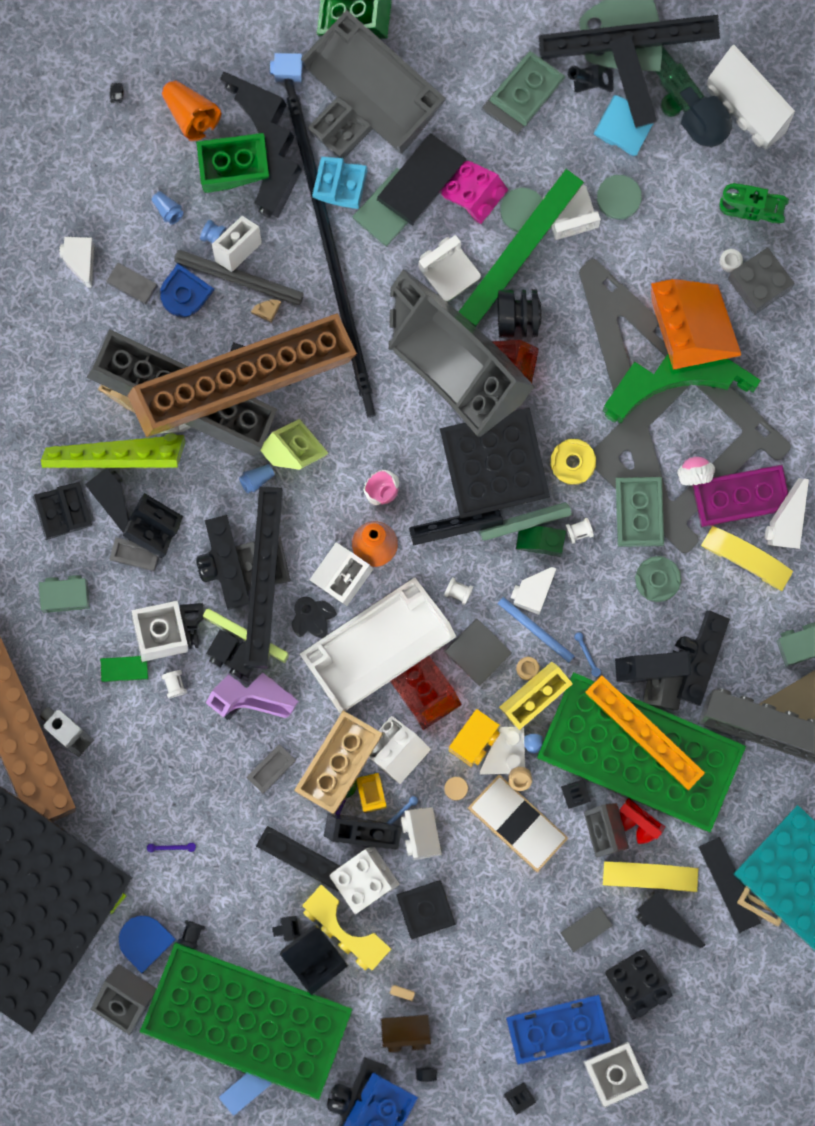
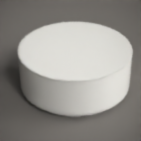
M735 249L725 250L720 257V266L727 272H732L743 263L741 253Z

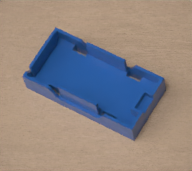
M599 995L506 1017L517 1065L611 1042ZM582 1002L583 1006L571 1008V1004ZM536 1013V1018L525 1020L524 1015ZM591 1039L592 1044L581 1046L580 1042ZM545 1051L546 1055L534 1058L533 1053Z
M373 1072L361 1093L362 1102L356 1101L343 1126H403L418 1097Z

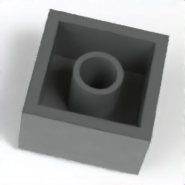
M768 247L733 270L728 277L732 286L754 315L791 291L795 284Z

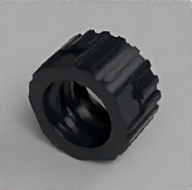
M111 83L110 103L122 104L124 93L122 83Z
M416 1068V1081H437V1068Z

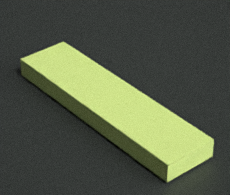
M209 608L206 609L203 614L204 619L246 642L247 630ZM270 643L269 655L286 663L289 657L288 652Z

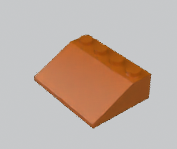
M679 279L651 283L653 308L673 370L741 356V351L717 284Z

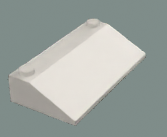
M414 577L300 653V656L341 714L343 710H348L456 638V635L449 621Z

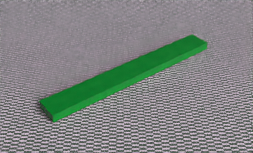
M564 170L459 310V313L475 327L497 300L498 290L506 288L584 184V181L569 170Z

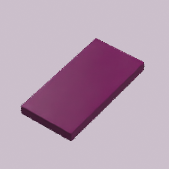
M783 465L714 477L709 483L692 485L701 527L774 514L788 495Z

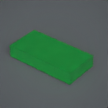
M141 656L100 658L101 682L148 679V661L142 662Z

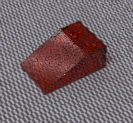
M427 656L390 681L422 730H425L462 705L455 690L430 656Z

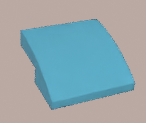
M614 95L593 134L606 143L616 145L628 154L636 156L653 124L636 129L627 100Z
M321 156L313 198L342 207L359 209L367 175V166L346 164L342 158Z

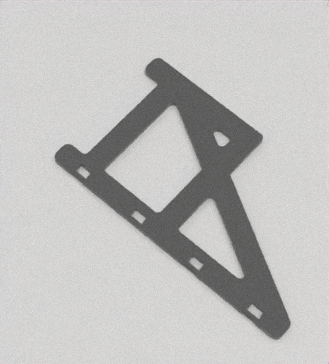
M590 259L580 268L579 276L614 392L630 369L617 323L619 316L624 317L665 357L668 352L664 340L662 341L653 332L657 326L660 328L656 315L612 276L598 260ZM606 278L617 287L613 292L602 284ZM695 385L742 429V434L712 463L715 466L713 478L735 474L760 449L764 450L774 460L782 459L791 448L790 443L767 423L733 388L729 387L728 390L717 387L713 389L711 386ZM689 386L668 389L646 399L593 449L596 456L595 470L615 489L616 478L662 477L648 428ZM759 423L770 432L766 437L755 429ZM624 451L631 452L635 465L633 469L626 468L619 461V456ZM662 477L664 537L680 552L688 553L697 545L699 540L698 536L687 526V521L698 511L693 486L690 485L675 501H671L668 498Z

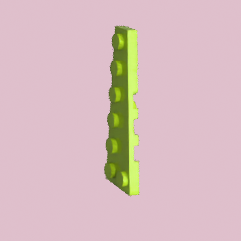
M169 433L163 437L46 447L41 458L42 468H178L185 446V436Z

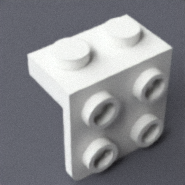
M456 235L452 238L446 237L438 244V248L434 251H426L419 261L420 271L439 296L446 302H450L481 278L479 271L462 251L461 241Z

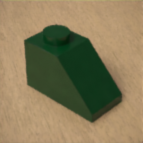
M534 526L520 530L518 532L516 550L561 557L566 530L543 526Z

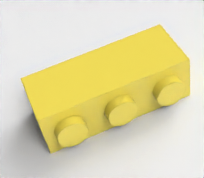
M551 662L499 708L512 724L520 730L568 689L572 682L556 664Z

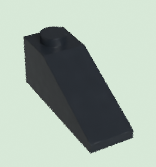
M105 468L85 485L124 533L129 522V515L124 490L120 485L123 480L115 470L111 473L108 468Z
M688 651L615 658L617 682L638 683L692 675L690 652Z
M327 813L323 836L332 842L398 850L402 826L349 815Z
M656 891L635 910L638 913L636 919L644 927L648 925L651 929L700 949L705 946L704 942L659 891Z

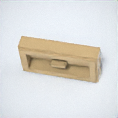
M745 886L737 904L754 912L757 916L777 927L780 926L782 920L779 917L775 919L744 901L748 895L751 902L772 912L761 900L748 894L750 889Z

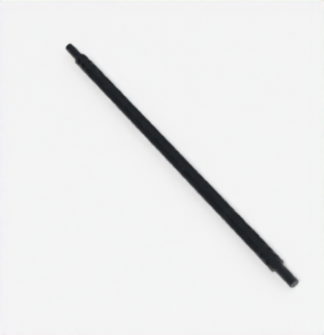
M284 79L288 96L286 101L341 321L357 353L351 361L355 380L357 381V388L359 389V396L363 399L367 418L374 417L376 413L371 397L373 392L325 202L313 198L317 169L299 95H296L293 80Z

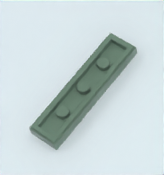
M564 502L503 520V525L479 530L482 540L486 541L569 517L572 513L569 505Z

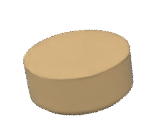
M524 657L517 663L516 671L521 679L530 681L539 673L540 666L536 659Z
M516 767L508 775L509 785L516 791H524L532 784V774L525 767Z
M452 777L445 783L444 791L449 799L458 801L466 796L468 786L464 779Z

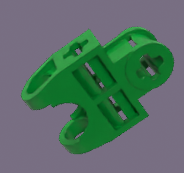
M731 183L723 190L719 201V208L725 215L757 222L762 219L770 223L781 224L785 222L784 212L786 205L789 204V198L779 194H769L768 189ZM729 189H736L739 193H727ZM723 201H725L727 204L735 208L730 210L726 209L723 206Z

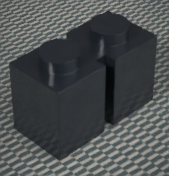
M220 629L206 653L210 657L209 662L219 668L222 665L231 669L229 673L239 679H242L243 676L249 678L254 668L244 667L246 643H241L233 659L229 662L240 642L237 638Z

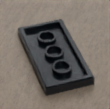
M430 133L377 196V201L414 226L458 172L466 158Z

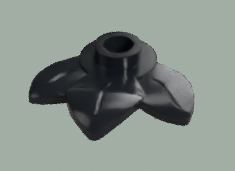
M307 596L301 597L294 605L296 615L292 621V628L298 637L303 636L308 631L315 637L324 638L328 630L326 620L337 615L336 610L326 601H315ZM309 604L310 610L306 613L303 612L302 606Z

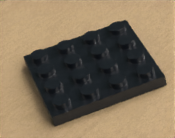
M530 407L513 411L481 437L477 436L465 422L439 428L460 519L550 498Z

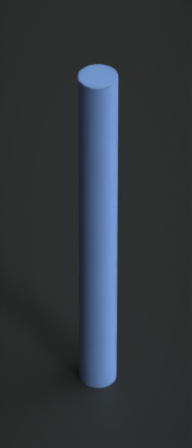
M502 597L498 602L499 606L568 663L575 657L506 598Z

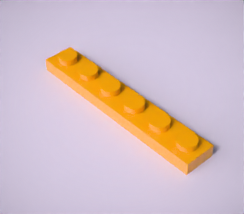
M602 675L585 692L687 790L705 773Z

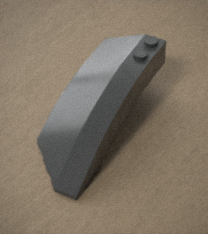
M406 270L401 271L390 289V297H395V309H390L389 327L393 328V338L389 340L388 350H393L398 357L430 384L458 413L472 431L481 437L520 407L534 386L511 360L469 320Z

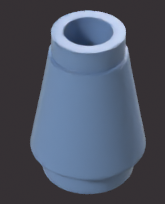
M161 191L152 197V202L165 222L175 224L182 218L184 212L181 205Z
M267 464L243 472V475L239 477V481L247 493L255 492L259 489V486L264 485L275 474L272 467Z

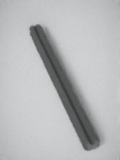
M178 250L175 255L174 261L181 265L296 305H300L303 300L304 293L237 269L231 272L217 262L182 250Z

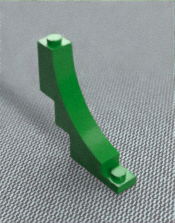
M667 354L654 374L634 361L604 405L602 411L610 421L622 423L646 399L668 389L680 386L704 385L728 390L733 381H736L740 389L754 393L761 380L728 358L673 370L669 355Z

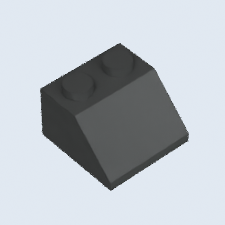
M118 964L104 981L90 1010L130 1035L149 1007L156 988Z

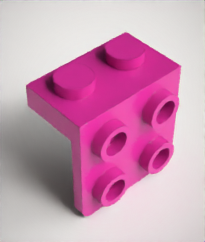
M465 161L441 191V195L445 199L466 208L472 218L482 224L503 198L508 188L498 174L471 161Z

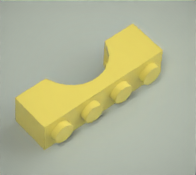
M320 885L302 905L306 909L303 914L312 922L317 919L323 925L321 930L330 939L334 935L341 942L338 946L347 954L353 952L358 957L355 962L365 971L368 968L373 971L392 949L374 933L365 937H354L345 933L337 921L336 914L339 900L325 887Z

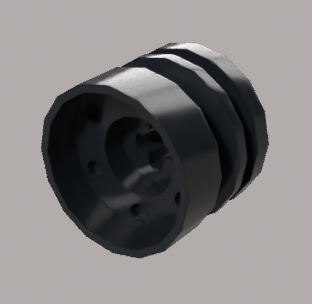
M513 289L498 290L499 338H514L516 327H521L523 337H527V327H531L532 337H538L542 318L538 290L531 289V299L528 300L526 289H522L520 300L515 299Z

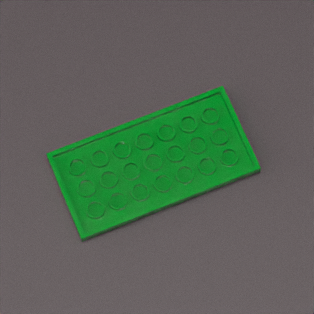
M573 672L570 678L572 685L564 692L536 759L711 833L746 746L621 693L705 772L687 790L585 693L595 681Z
M175 943L143 1021L140 1033L319 1101L353 1009L314 994L310 995L309 992Z

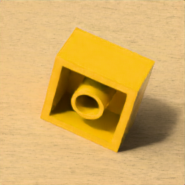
M476 709L449 746V752L470 767L474 763L479 765L486 755L484 750L489 744L492 747L500 736L498 731L500 725Z

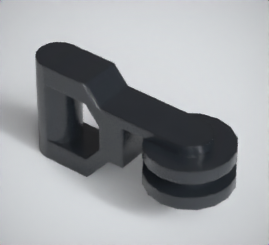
M203 603L180 605V614L182 621L185 623V636L188 647L192 649V645H195V648H199L197 630H194V634H191V630L188 629L198 628V624L204 619ZM199 612V617L195 620H188L185 617V613Z

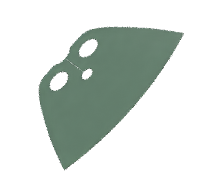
M603 0L582 15L579 25L580 30L589 29L587 23L593 17L599 18L602 22L600 28L656 22L659 21V16L654 0ZM662 46L636 49L642 71H660ZM612 51L605 52L601 56L585 54L587 61L593 64L617 68Z

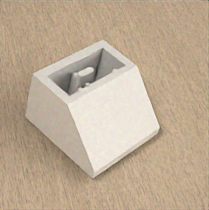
M335 543L310 578V581L345 606H348L373 571V568L351 551Z
M391 716L378 730L383 735L369 758L391 778L401 784L431 749L417 734Z
M433 807L405 811V817H401L403 832L409 833L410 840L405 841L408 856L413 855V860L441 855Z

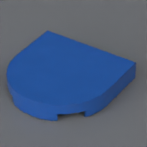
M177 263L161 286L160 299L163 307L170 314L177 317H188V315H194L202 308L214 292V288Z
M136 916L128 920L123 925L119 934V946L122 953L142 974L176 941L159 921L149 916Z

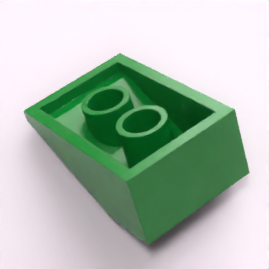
M320 0L316 34L323 36L339 17L348 10L379 39H387L392 0Z
M264 133L196 142L201 186L204 193L225 191L269 178Z

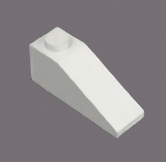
M798 478L771 519L770 526H767L765 531V539L768 540L767 544L800 549L809 479Z

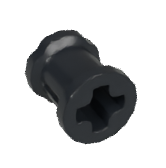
M185 920L186 926L178 943L197 949L201 930H204L205 926Z

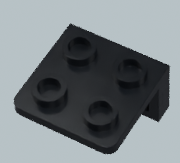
M318 925L310 927L280 951L281 958L298 977L310 995L314 994L348 967L346 961Z
M644 949L605 972L607 979L622 1000L632 1020L643 1017L649 1010L657 1005L666 1003L673 996L667 981Z

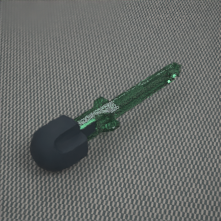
M662 46L661 69L655 72L661 79V86L672 96L684 112L681 125L699 145L714 147L722 144L732 130V119L728 110L717 96H704L690 78L681 63L677 64L665 47Z

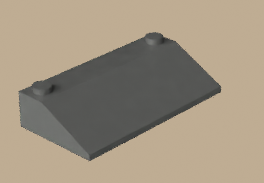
M348 10L339 17L301 58L305 69L334 95L351 106L358 116L368 122L372 129L400 154L419 136L446 100L440 92Z

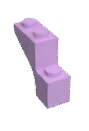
M262 672L247 689L228 674L212 690L206 704L222 717H225L234 709L249 708L287 718L291 715L299 701Z

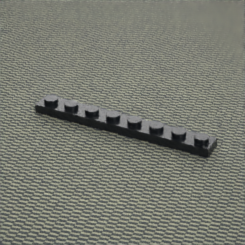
M717 14L539 35L540 58L550 59L611 52L610 41L630 34L635 49L720 39L719 16Z
M259 486L244 660L245 668L268 669L283 497V488Z

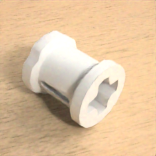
M588 518L573 525H565L571 544L588 536L590 538L594 537Z
M452 577L444 596H451L462 601L463 605H466L473 586L470 585L468 587L457 582L456 578Z
M181 670L169 672L161 676L167 686L168 699L187 693V689H184L180 676L182 674Z

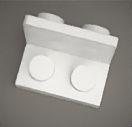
M585 185L581 186L551 226L555 240L599 228L600 216L598 211L594 212Z
M375 847L363 850L330 874L331 880L355 914L400 885Z

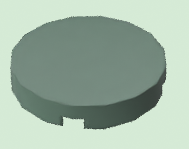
M613 175L606 178L600 184L597 192V204L600 211L612 219L624 220L633 216L638 211L642 201L641 189L638 183L625 175Z
M529 188L511 190L504 196L501 203L500 215L503 223L518 233L543 200L536 191Z
M662 556L650 557L643 561L635 575L636 588L640 595L653 602H665L674 597L682 581L677 565Z

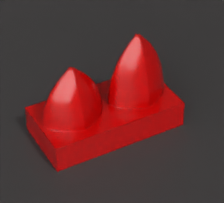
M629 798L619 810L624 831L633 828L636 824L638 825L636 832L638 844L649 843L654 839L657 840L666 827Z

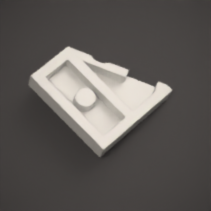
M500 727V736L491 747L480 770V775L509 774L516 767H525L524 727L520 730L517 727Z

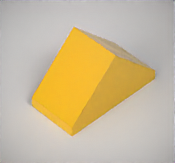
M379 773L356 778L364 814L386 809L387 806Z

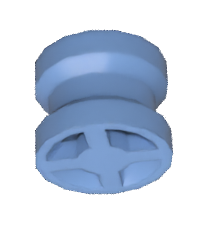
M208 220L201 232L200 240L203 242L209 241L213 244L226 231V227L222 225L217 226L214 221Z

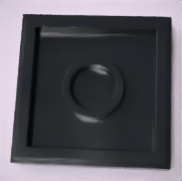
M441 880L396 894L411 940L456 925Z

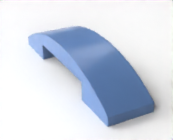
M245 1074L219 1096V1099L234 1116L273 1083Z

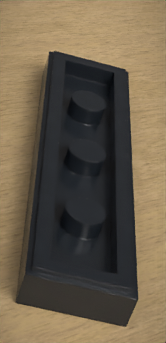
M631 34L610 41L611 50L635 128L638 129L658 122Z
M495 510L461 519L459 515L412 526L409 528V532L414 546L503 525L500 510Z
M269 826L265 828L256 847L330 888L339 891L331 880L330 874L340 868V865Z
M718 837L699 846L698 848L738 933L760 924L761 922L757 914L737 904L744 891L742 882L733 874L736 870L721 838ZM747 895L744 901L752 905Z

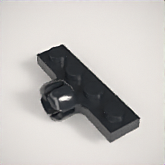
M224 515L205 520L211 551L198 555L196 558V565L199 569L198 572L203 582L218 580L221 583L227 610L249 605V598L228 516Z
M706 611L698 637L694 640L683 636L675 643V647L682 649L679 652H690L692 675L684 676L677 696L678 699L701 706L730 621L729 618L712 611Z
M363 1057L352 1087H346L341 1084L334 1085L330 1093L342 1098V1101L328 1098L327 1109L341 1116L339 1126L345 1124L356 1101L362 1102L361 1093L372 1073L374 1072L383 1078L387 1068L386 1064Z

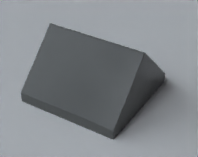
M617 803L600 805L583 812L596 858L629 849Z

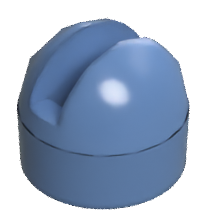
M538 734L526 735L524 737V746L530 753L540 751L543 737Z

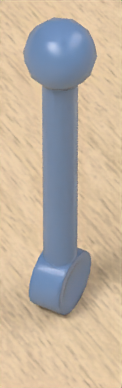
M578 632L574 638L581 645L592 668V675L598 677L601 671L599 668H596L583 641V634Z
M410 797L409 802L387 823H394L412 805H417V797Z

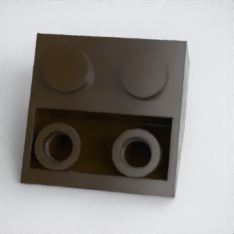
M429 1014L381 1018L382 1047L388 1048V1052L403 1051V1046H412V1050H425L426 1045L431 1044Z

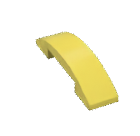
M714 526L711 527L701 545L720 557L723 556L762 578V581L780 591H783L793 573L790 568L759 548Z
M604 861L603 885L697 892L698 868Z

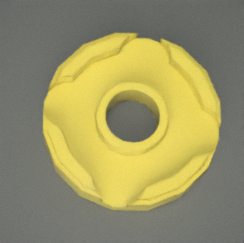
M568 439L554 448L550 465L554 475L560 481L568 485H578L586 482L593 475L596 469V456L594 450L586 442L580 439ZM571 456H577L580 459L579 465L575 468L567 465V460Z

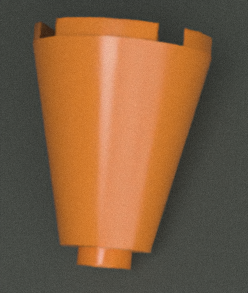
M179 81L168 82L163 87L162 97L183 135L188 140L198 141L206 137L203 132L209 127L212 131L215 129L222 114L217 104Z
M367 522L361 525L353 535L352 549L354 554L371 567L383 566L392 560L397 552V536L393 529L383 522Z

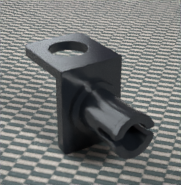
M599 64L583 69L574 65V67L571 66L568 69L567 76L569 79L574 80V92L576 93L597 87L608 92L614 91L613 71ZM604 73L607 75L608 84H605L603 80Z

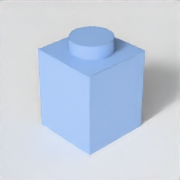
M275 53V61H270V75H274L275 82H284V79L302 82V54Z

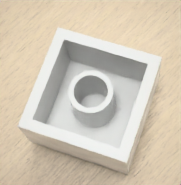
M178 601L132 610V620L142 662L188 652Z
M628 1042L583 1061L603 1107L648 1088Z

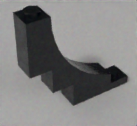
M224 71L220 78L225 85L224 89L236 94L235 101L252 119L258 134L264 133L269 178L262 180L254 204L259 209L258 212L268 218L271 215L279 218L302 172L299 164L285 158L295 138L290 130L277 125L287 103L282 97Z

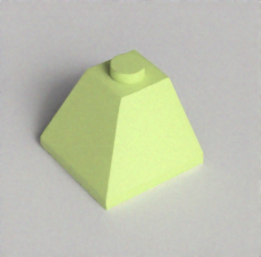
M300 419L272 432L260 450L273 466L298 470L328 454L326 449Z

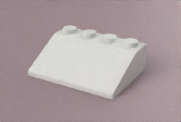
M733 45L709 76L706 84L708 86L707 90L711 96H717L729 114L732 113L738 119L737 124L742 130L750 132L753 142L758 147L762 146L767 150L786 134L795 111L739 49Z

